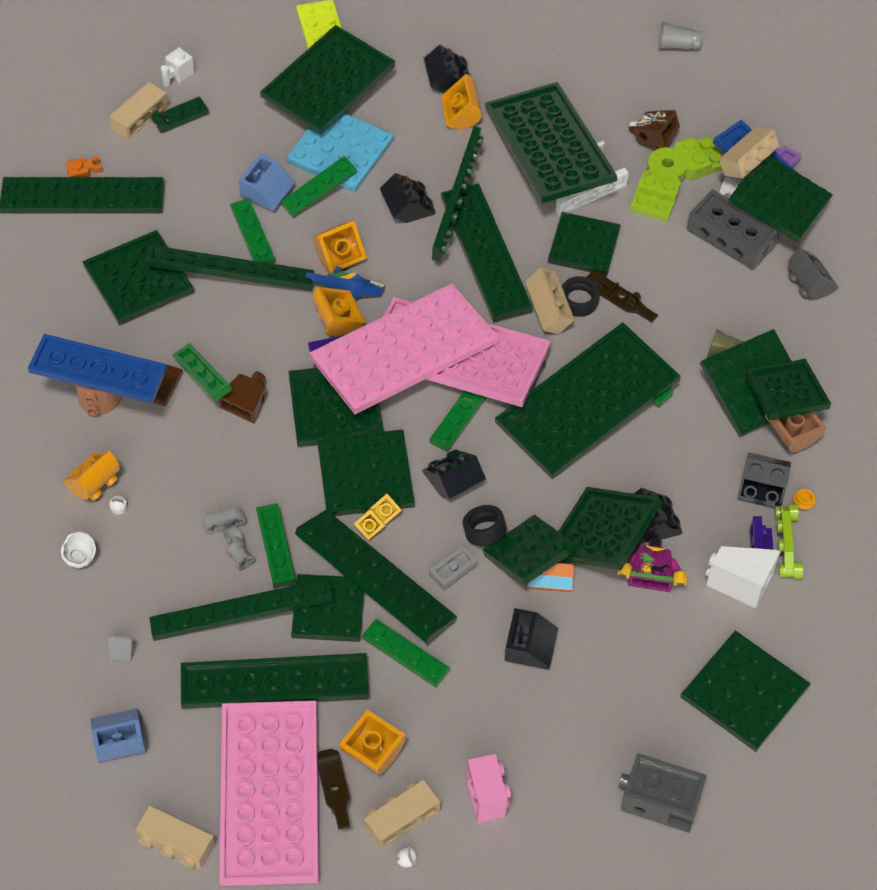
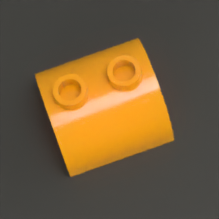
M465 74L441 96L446 126L453 129L471 127L479 122L482 117L475 80L470 75Z
M354 220L342 223L313 237L318 258L325 270L330 274L333 273L336 266L343 269L367 259Z
M317 287L314 291L312 298L318 310L317 314L323 320L325 331L328 335L334 337L346 335L361 328L366 323L351 291Z
M110 450L95 452L62 482L77 497L83 500L90 498L93 501L102 494L100 488L104 484L110 486L118 479L115 474L120 470V466Z
M367 709L340 742L339 748L378 775H381L397 758L404 745L406 734Z

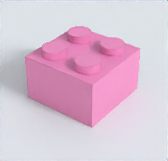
M496 754L467 760L466 781L477 823L506 817V808L510 807L508 799L511 798L508 783H503L504 767L502 762L497 761Z

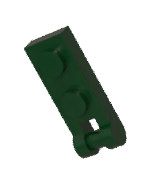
M199 96L163 112L156 111L151 115V120L154 124H157V129L160 133H165L209 115V110Z

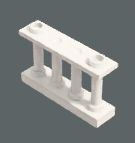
M601 141L597 144L604 154L605 143ZM622 168L615 171L617 174L616 182L557 199L555 211L561 216L562 212L569 213L627 186L629 172Z

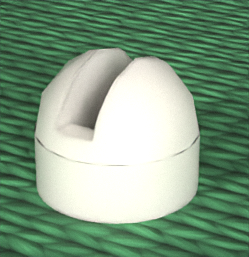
M115 495L109 502L110 511L113 514L120 515L126 512L128 506L123 496Z
M406 847L398 851L396 857L400 858L397 863L401 867L409 868L416 865L417 858L412 847Z

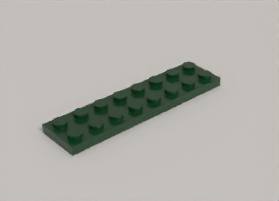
M3 177L0 214H162L164 177Z
M479 183L469 185L467 193L463 192L462 195L464 196L462 208L457 210L459 212L457 223H453L452 226L490 316L494 322L532 312L533 306L482 189ZM452 190L441 192V200L445 209Z
M324 510L296 528L295 535L424 642H429L456 622L457 616L332 513Z
M366 653L181 663L182 709L222 707V704L319 702L369 699Z

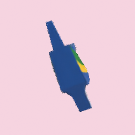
M336 266L333 274H327V276L311 272L306 273L307 278L325 285V288L351 291L354 299H358L363 295L381 296L385 286L381 281H371L356 273H345L339 266Z

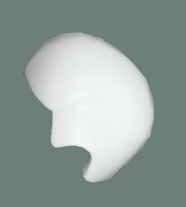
M80 531L69 534L61 547L62 560L69 567L79 569L88 566L93 561L96 553L94 539L88 533Z

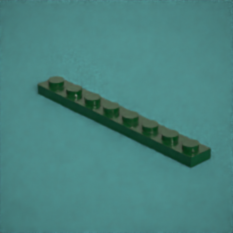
M473 126L432 247L433 261L440 262L442 255L447 253V240L452 238L454 229L452 225L457 223L459 215L457 210L462 208L464 196L462 195L463 192L467 193L469 181L467 180L468 177L472 178L474 166L472 165L473 162L477 163L479 151L477 150L482 148L484 136H481V127Z
M150 245L147 257V266L308 291L312 289L313 280L306 277L307 272L314 273V270L155 245Z
M329 578L156 615L149 617L152 638L156 641L333 602Z

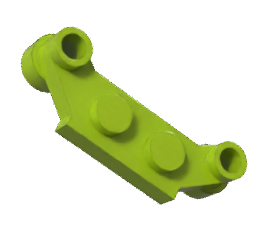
M798 504L775 506V519H780L777 520V533L782 535V539H778V549L780 552H783L784 564H779V576L803 579V562L794 561L792 521H798Z

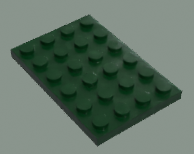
M334 25L260 91V97L321 135L395 67V60L341 27Z

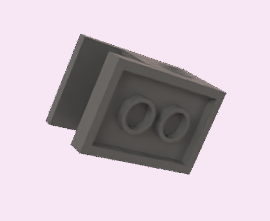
M637 753L631 774L622 773L618 787L625 789L620 810L690 833L707 775Z

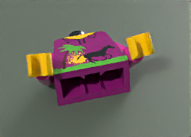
M651 538L648 546H639L638 552H632L622 570H617L616 573L618 576L619 574L626 575V578L629 579L628 586L671 592L672 583L673 586H676L677 583H683L684 586H687V573L682 571L677 560L672 558L671 551L662 548V540L658 538Z

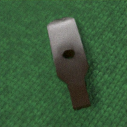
M592 270L586 277L597 284L601 297L623 311L638 314L651 323L658 317V314L648 309L641 302V295L638 292L632 294L619 286L618 282L615 283L608 279L600 271Z
M334 749L319 751L317 753V767L326 805L331 809L332 814H335L338 830L350 828L346 809L350 797L339 752ZM338 787L337 790H332L331 788Z

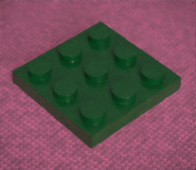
M562 212L549 253L548 263L591 272L592 270L600 271L605 276H608L621 224Z
M806 358L746 369L745 377L769 420L830 409L831 402Z
M533 515L506 533L499 541L488 545L482 550L486 558L525 586L572 554L577 548L573 541L536 515Z
M297 574L296 585L329 578L333 602L294 610L291 638L360 642L364 591L345 576Z

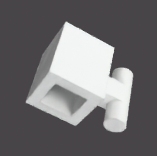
M180 47L166 56V65L161 66L162 82L165 87L170 86L171 78L182 83L194 74L192 56Z

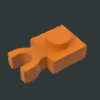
M94 156L87 161L83 157L65 162L69 177H90L89 173L103 172L99 156Z

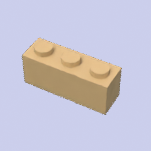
M147 83L135 95L127 99L122 106L111 113L109 116L111 130L129 141L152 121L151 115L154 112H162L168 107L167 93L152 83Z
M755 127L719 159L724 176L743 179L779 147V143L774 129Z
M540 267L525 283L543 330L560 334L574 321V317L556 271Z
M424 780L418 784L416 782L412 783L401 795H394L381 808H374L369 811L364 818V828L379 849L382 850L440 811V801Z
M152 806L148 807L135 829L137 840L141 845L147 848L152 846L158 849L165 857H175L189 868L196 867L201 870L215 846L213 835Z

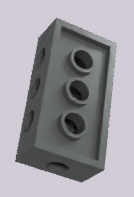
M714 189L689 213L686 228L752 269L773 249L779 235V231L729 201V198Z

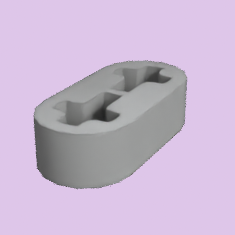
M233 508L210 514L202 520L204 530L208 534L223 532V530L233 525L238 528L246 522L241 508Z

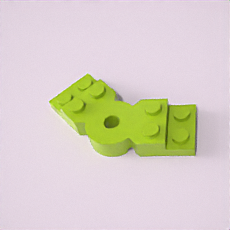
M710 135L698 140L690 137L676 142L674 148L664 147L653 151L648 158L647 170L642 172L629 211L668 222L680 192L681 181L684 178L693 181L722 170L719 159L723 154L712 143L713 140Z

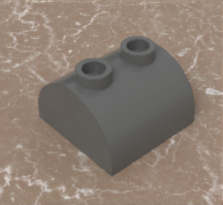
M801 247L792 254L788 261V266L792 270L789 276L795 283L798 281L801 283L802 286L799 290L803 296L820 299L839 288L818 257Z

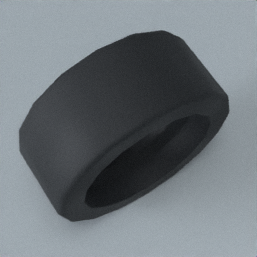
M575 276L563 283L562 289L573 316L584 317L596 310L599 303V288L594 281L583 276ZM574 290H583L589 293L592 298L585 303H576L570 300L567 294Z
M482 505L473 508L464 516L462 521L467 540L477 546L494 544L505 535L507 530L503 512L493 505ZM482 522H495L489 528L474 529L476 525Z

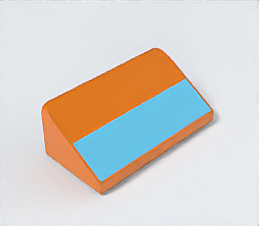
M557 563L529 582L527 588L572 592L574 565Z

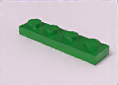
M343 156L281 201V205L294 219L357 173V169Z
M250 199L231 203V211L252 260L275 264L274 254Z
M190 343L172 354L177 363L214 402L232 391L229 383Z
M463 391L430 437L429 443L449 452L487 397Z
M278 503L256 507L273 588L295 584L294 571Z
M375 619L362 634L363 640L435 688L438 687L450 672L449 666L378 619Z

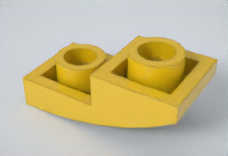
M386 493L358 518L354 525L369 540L402 509Z

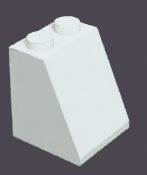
M721 546L718 553H713L709 560V567L705 574L708 577L706 586L756 609L774 574L780 551Z

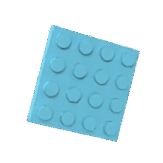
M344 113L321 135L308 128L286 157V163L313 175H318L345 156L357 169V173L341 184L340 187L356 193L394 141V134Z

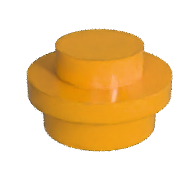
M808 489L797 491L793 497V503H797L798 508L801 510L811 509L816 501L813 492Z

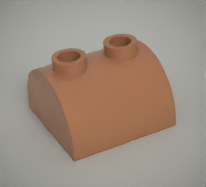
M75 384L79 404L89 415L97 416L109 413L120 403V395Z
M815 412L769 420L765 414V418L791 452H798L808 448L826 430V427Z

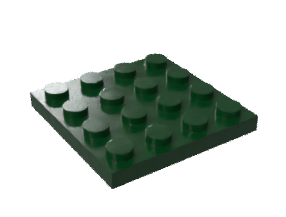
M768 156L747 174L731 194L729 201L799 243L828 204L833 194L782 164L774 157Z
M157 230L82 261L83 267L118 324L194 292V288L184 271L147 266L150 245L168 247Z
M774 329L700 362L739 438L770 424L765 418V412L745 377L746 369L791 361Z
M318 368L288 371L297 447L318 445L317 442H323L326 439L342 440L349 436L361 438L367 437L370 434L384 435L379 403L354 414Z
M403 429L383 431L384 435L379 436L375 434L361 438L349 436L342 440L326 439L323 442H317L325 506L328 513H332L334 516L365 513L386 493L389 494L401 509L415 507Z
M586 487L559 529V532L573 541L577 548L576 551L564 558L563 561L621 571L662 505V501L659 497Z
M735 630L685 688L680 698L757 752L808 690L811 683Z

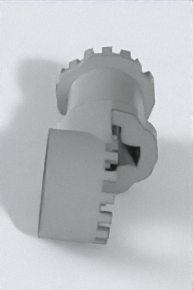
M233 525L223 530V535L226 534L224 537L228 538L226 541L229 540L228 544H230L226 549V553L228 556L233 557L238 570L247 569V566L250 567L255 558L245 549L244 540L239 529Z

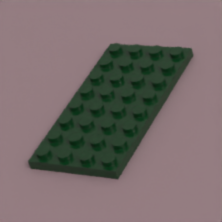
M558 82L485 103L486 111L541 204L617 181L616 172Z
M622 322L531 390L523 407L511 405L495 417V422L553 479L679 382L681 376Z

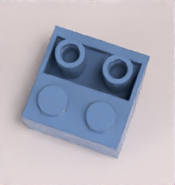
M259 154L239 180L241 197L249 198L250 201L274 212L295 186V181L277 161L262 154Z
M137 709L90 718L98 763L145 753Z

